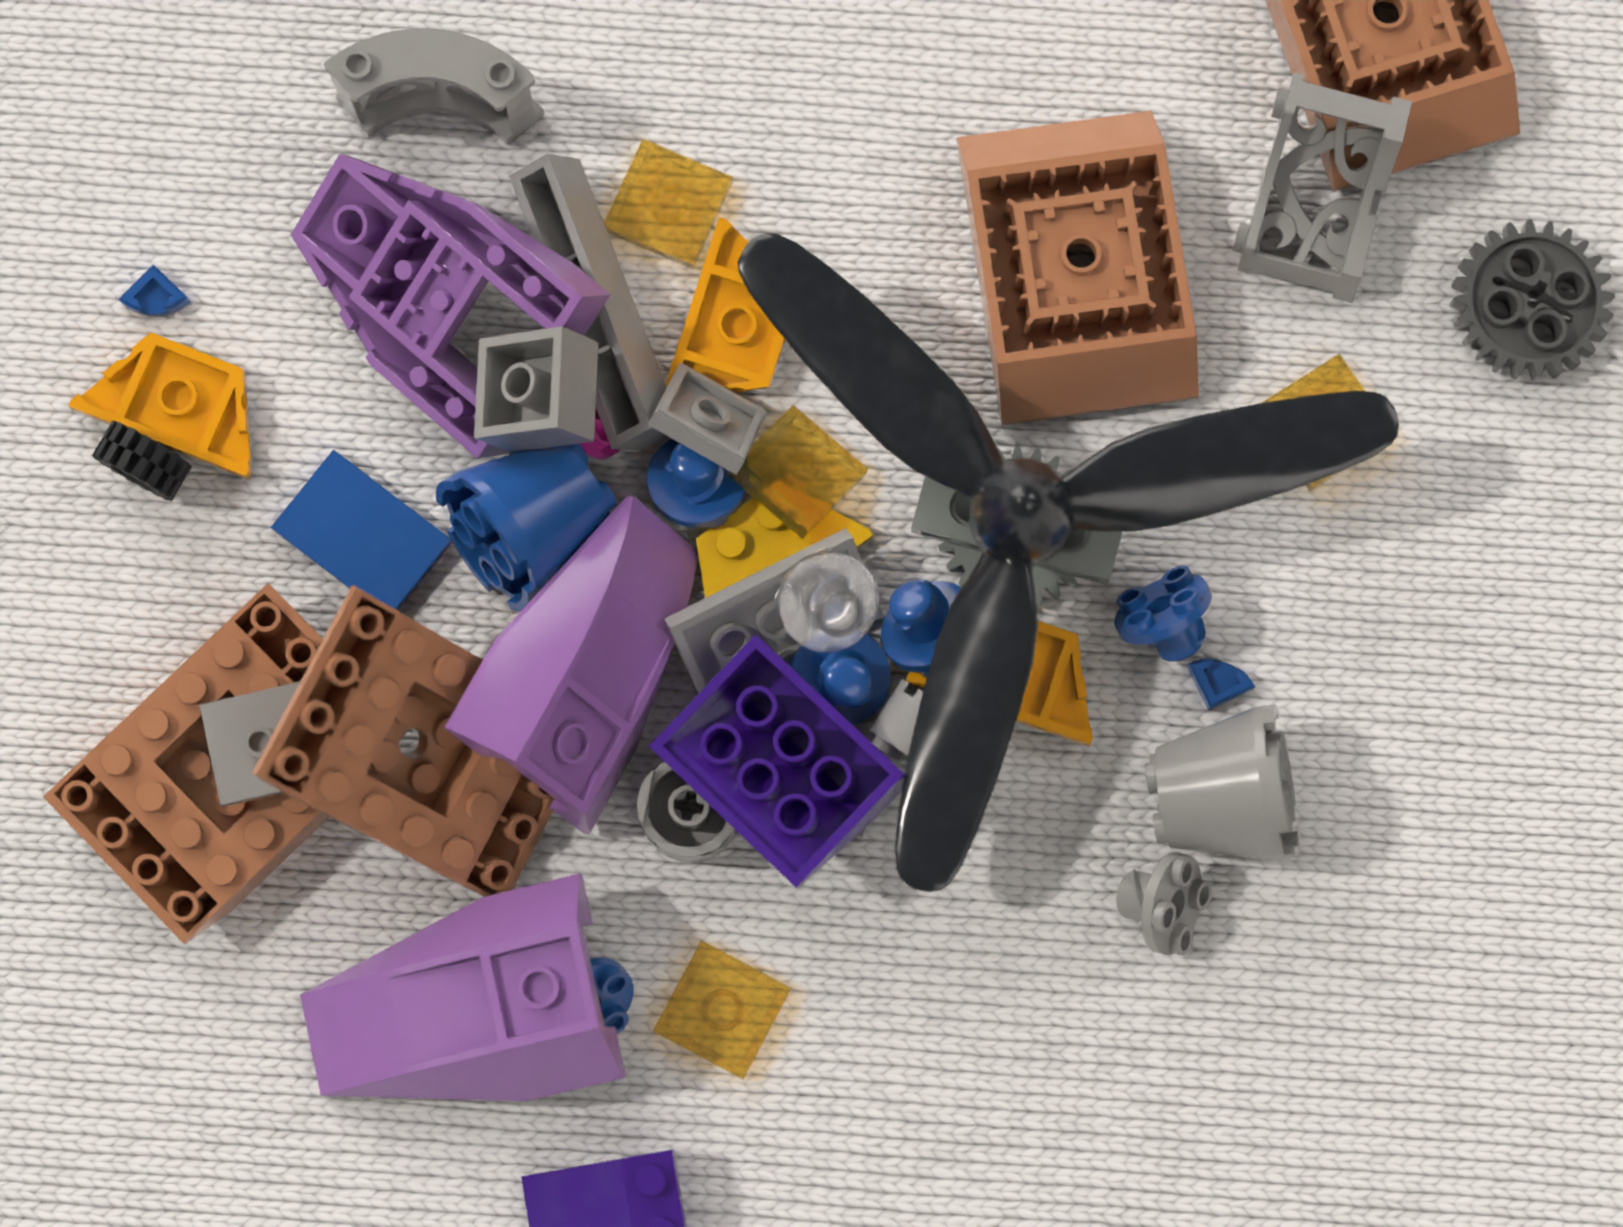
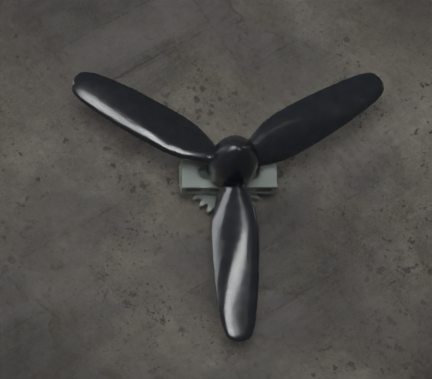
M765 233L752 239L744 247L738 260L739 274L749 294L806 366L885 449L912 470L925 476L911 533L943 541L938 545L939 552H954L955 555L947 563L946 569L950 571L962 567L965 571L958 583L961 589L951 604L935 645L907 758L898 812L895 840L896 869L902 881L919 891L934 892L947 887L962 867L976 836L995 787L1019 715L1033 665L1038 630L1037 607L1041 605L1042 591L1046 590L1054 599L1060 598V590L1057 583L1061 580L1065 584L1074 587L1077 583L1075 577L1107 585L1111 578L1122 532L1173 526L1289 492L1373 458L1389 447L1398 435V415L1386 396L1377 392L1355 390L1317 394L1208 413L1150 427L1111 442L1076 468H1072L1061 475L1057 471L1060 457L1056 455L1048 464L1041 462V449L1039 448L1035 449L1029 459L1023 458L1020 446H1015L1012 459L1005 460L1000 449L996 447L978 411L956 383L865 295L798 243L779 234Z

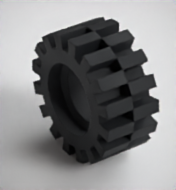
M114 420L92 454L94 459L110 468L113 472L122 475L130 482H134L141 488L167 501L174 499L192 468L189 462L180 458L176 453L169 451L167 447L156 443L146 435L140 434L137 430Z

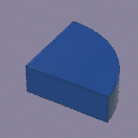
M154 265L118 299L127 309L149 317L170 315L191 303L190 299Z
M1200 659L1186 665L1208 711L1255 688L1254 683L1244 671L1226 662Z

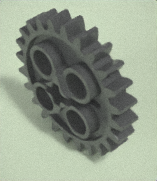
M1528 219L1525 222L1521 233H1518L1512 222L1507 223L1502 229V238L1493 230L1489 231L1484 237L1486 247L1475 242L1469 250L1474 260L1463 258L1457 267L1467 277H1456L1451 284L1453 289L1463 293V295L1454 297L1450 302V307L1464 310V314L1459 316L1453 325L1458 328L1468 327L1470 330L1462 344L1465 346L1478 342L1481 348L1477 352L1475 359L1479 361L1489 354L1495 359L1492 371L1495 373L1505 363L1511 365V379L1514 380L1519 377L1524 368H1528L1532 382L1537 381L1542 376L1544 367H1546L1553 379L1562 373V363L1571 371L1575 370L1581 364L1578 354L1589 358L1596 351L1591 341L1601 342L1608 333L1598 324H1607L1614 316L1609 310L1601 308V306L1609 304L1615 298V293L1601 290V287L1611 278V274H1596L1594 270L1603 259L1602 256L1598 255L1587 259L1583 253L1587 249L1589 241L1586 239L1576 246L1570 244L1572 229L1570 228L1560 237L1553 236L1554 227L1551 221H1548L1540 233L1536 232L1532 219ZM1519 258L1527 262L1531 268L1532 275L1530 277L1517 275L1511 268L1510 260ZM1493 279H1499L1503 286H1496L1493 283ZM1563 281L1570 284L1575 291V300H1566L1560 297L1555 290V282ZM1529 293L1537 296L1535 302L1537 306L1535 308L1527 305ZM1496 300L1505 304L1509 310V319L1501 320L1495 318L1489 311L1488 302ZM1561 314H1567L1571 317L1572 321L1570 323L1566 322ZM1540 323L1549 327L1553 333V342L1544 343L1538 340L1533 333V324Z

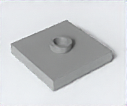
M680 363L647 425L737 475L745 462L767 412L687 365Z
M300 682L199 705L221 806L226 807L284 793L254 776L252 772Z

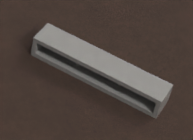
M547 153L509 177L532 238L574 263L611 294L584 335L598 342L596 409L611 449L645 450L668 438L667 435L647 425L666 389V385L580 159Z

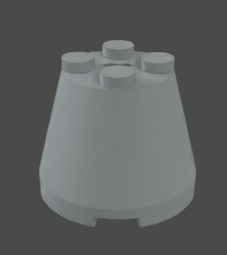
M1276 704L1251 708L1156 747L1155 754H1150V763H1145V776L1149 794L1158 793V813L1153 814L1154 832L1158 844L1168 843L1170 848L1269 860L1298 858L1299 836L1297 831H1293L1292 824L1295 821L1294 806H1296L1288 749L1284 732L1273 731L1276 730V719H1279V711Z

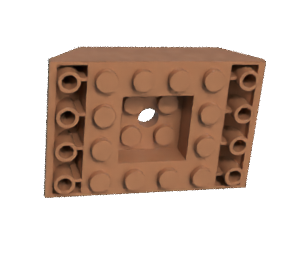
M1265 0L1292 77L1294 73L1304 75L1303 82L1390 104L1392 97L1412 101L1403 143L1391 174L1520 134L1515 71L1489 0ZM1379 2L1392 3L1398 9L1399 19L1394 23H1383L1375 17L1373 6ZM1304 109L1310 127L1314 126L1316 123V112ZM1316 113L1324 120L1325 133L1336 129L1337 118ZM1346 121V128L1355 126H1365L1362 124ZM1353 144L1345 145L1344 154L1348 165L1352 168L1364 166L1367 162V156L1363 153H1356L1351 156ZM1334 149L1321 153L1320 156L1333 192L1352 187L1353 185L1342 177L1336 166Z
M1152 111L957 137L956 141L1001 426L1198 398L1197 335L1165 143ZM1084 244L1092 249L1095 260L1087 267H1076L1069 262L1066 251L1072 245Z
M269 583L43 796L183 944L191 941L235 909L329 818V816L286 793L226 807L220 805L199 705L300 682L323 641V638Z
M351 586L252 772L254 776L274 788L482 897L513 890L553 813L550 806L555 799L504 759L479 755L444 728L483 660L355 586ZM415 728L419 735L418 746L412 753L403 755L400 750V739L407 730Z

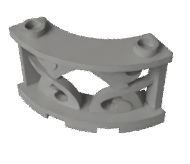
M440 29L391 31L357 42L338 52L324 63V67L330 74L338 93L335 95L337 101L369 137L381 128L400 119L427 114V111L452 112L454 116L478 123L498 136L508 146L545 115L544 109L531 97L530 87L535 83V78L529 70L509 54L492 44L454 31Z
M1294 73L1289 90L1279 88L1274 102L1271 117L1279 119L1250 224L1240 222L1233 246L1234 252L1242 253L1237 271L1247 273L1248 270L1330 291L1333 292L1332 298L1352 303L1363 275L1370 243L1378 219L1368 214L1376 215L1382 192H1386L1394 164L1403 143L1412 101L1392 97L1390 104L1303 82L1304 75ZM1300 108L1337 118L1336 129L1325 133L1324 120L1316 113V123L1314 126L1309 128L1302 127L1297 120ZM1346 121L1362 124L1365 126H1355L1346 128ZM1289 132L1290 136L1300 145L1280 159ZM1353 144L1351 156L1356 153L1365 154L1367 156L1366 164L1360 168L1350 167L1345 159V145ZM1334 149L1335 162L1340 174L1351 185L1362 189L1359 198L1344 197L1329 202L1319 210L1313 221H1311L1295 194L1290 175L1311 158ZM1274 184L1282 209H1273L1265 213L1271 188ZM1333 214H1343L1348 220V226L1344 231H1335L1332 223L1328 226L1326 236L1320 231L1327 219ZM1270 227H1277L1283 233L1282 239L1277 243V248L1289 245L1296 233L1303 240L1293 260L1260 252L1262 237ZM1311 249L1322 260L1338 269L1339 272L1305 264L1303 261Z

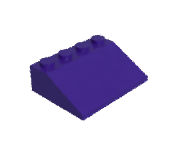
M756 634L649 745L669 767L797 889L882 813L901 793L905 776L896 765Z
M674 1149L521 1176L529 1227H687Z

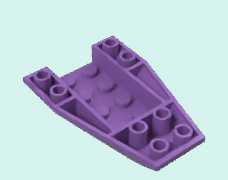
M626 496L494 640L444 728L479 755L504 759L555 798L550 809L583 834L590 835L640 742L674 645V640L664 618L687 607L697 567L698 551L634 496Z
M575 874L482 897L301 994L300 997L320 1095L529 1101L626 1078L616 1027L604 1026L583 927L593 925L583 875Z

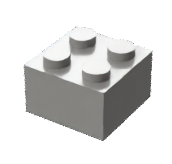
M563 326L479 339L474 439L509 452L594 442L598 342Z

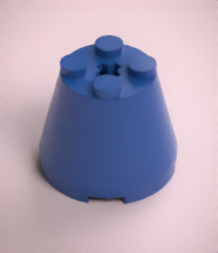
M579 443L519 451L459 470L437 485L436 501L442 507L447 504L452 527L446 531L458 553L488 592L496 588L510 598L507 603L513 611L521 612L610 515L609 510L617 505L615 496L609 486L603 481L597 482L588 468L587 455Z

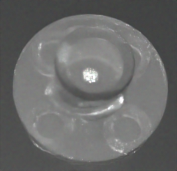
M823 548L802 558L792 566L776 592L775 604L783 627L797 643L818 652H834L853 645L868 632L877 615L879 593L873 575L863 563L847 553Z

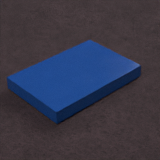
M334 449L270 527L350 589L351 586H355L399 611L453 543L448 536Z

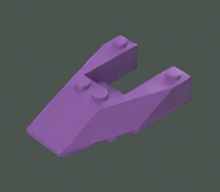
M346 154L338 155L291 233V237L321 286L328 287L341 308L339 315L348 330H355L368 352L366 359L370 366L477 459L505 455L509 451L474 439L478 367L454 348L450 341L487 283H492L543 328L563 326L581 335L586 334L611 295L574 263L479 204Z

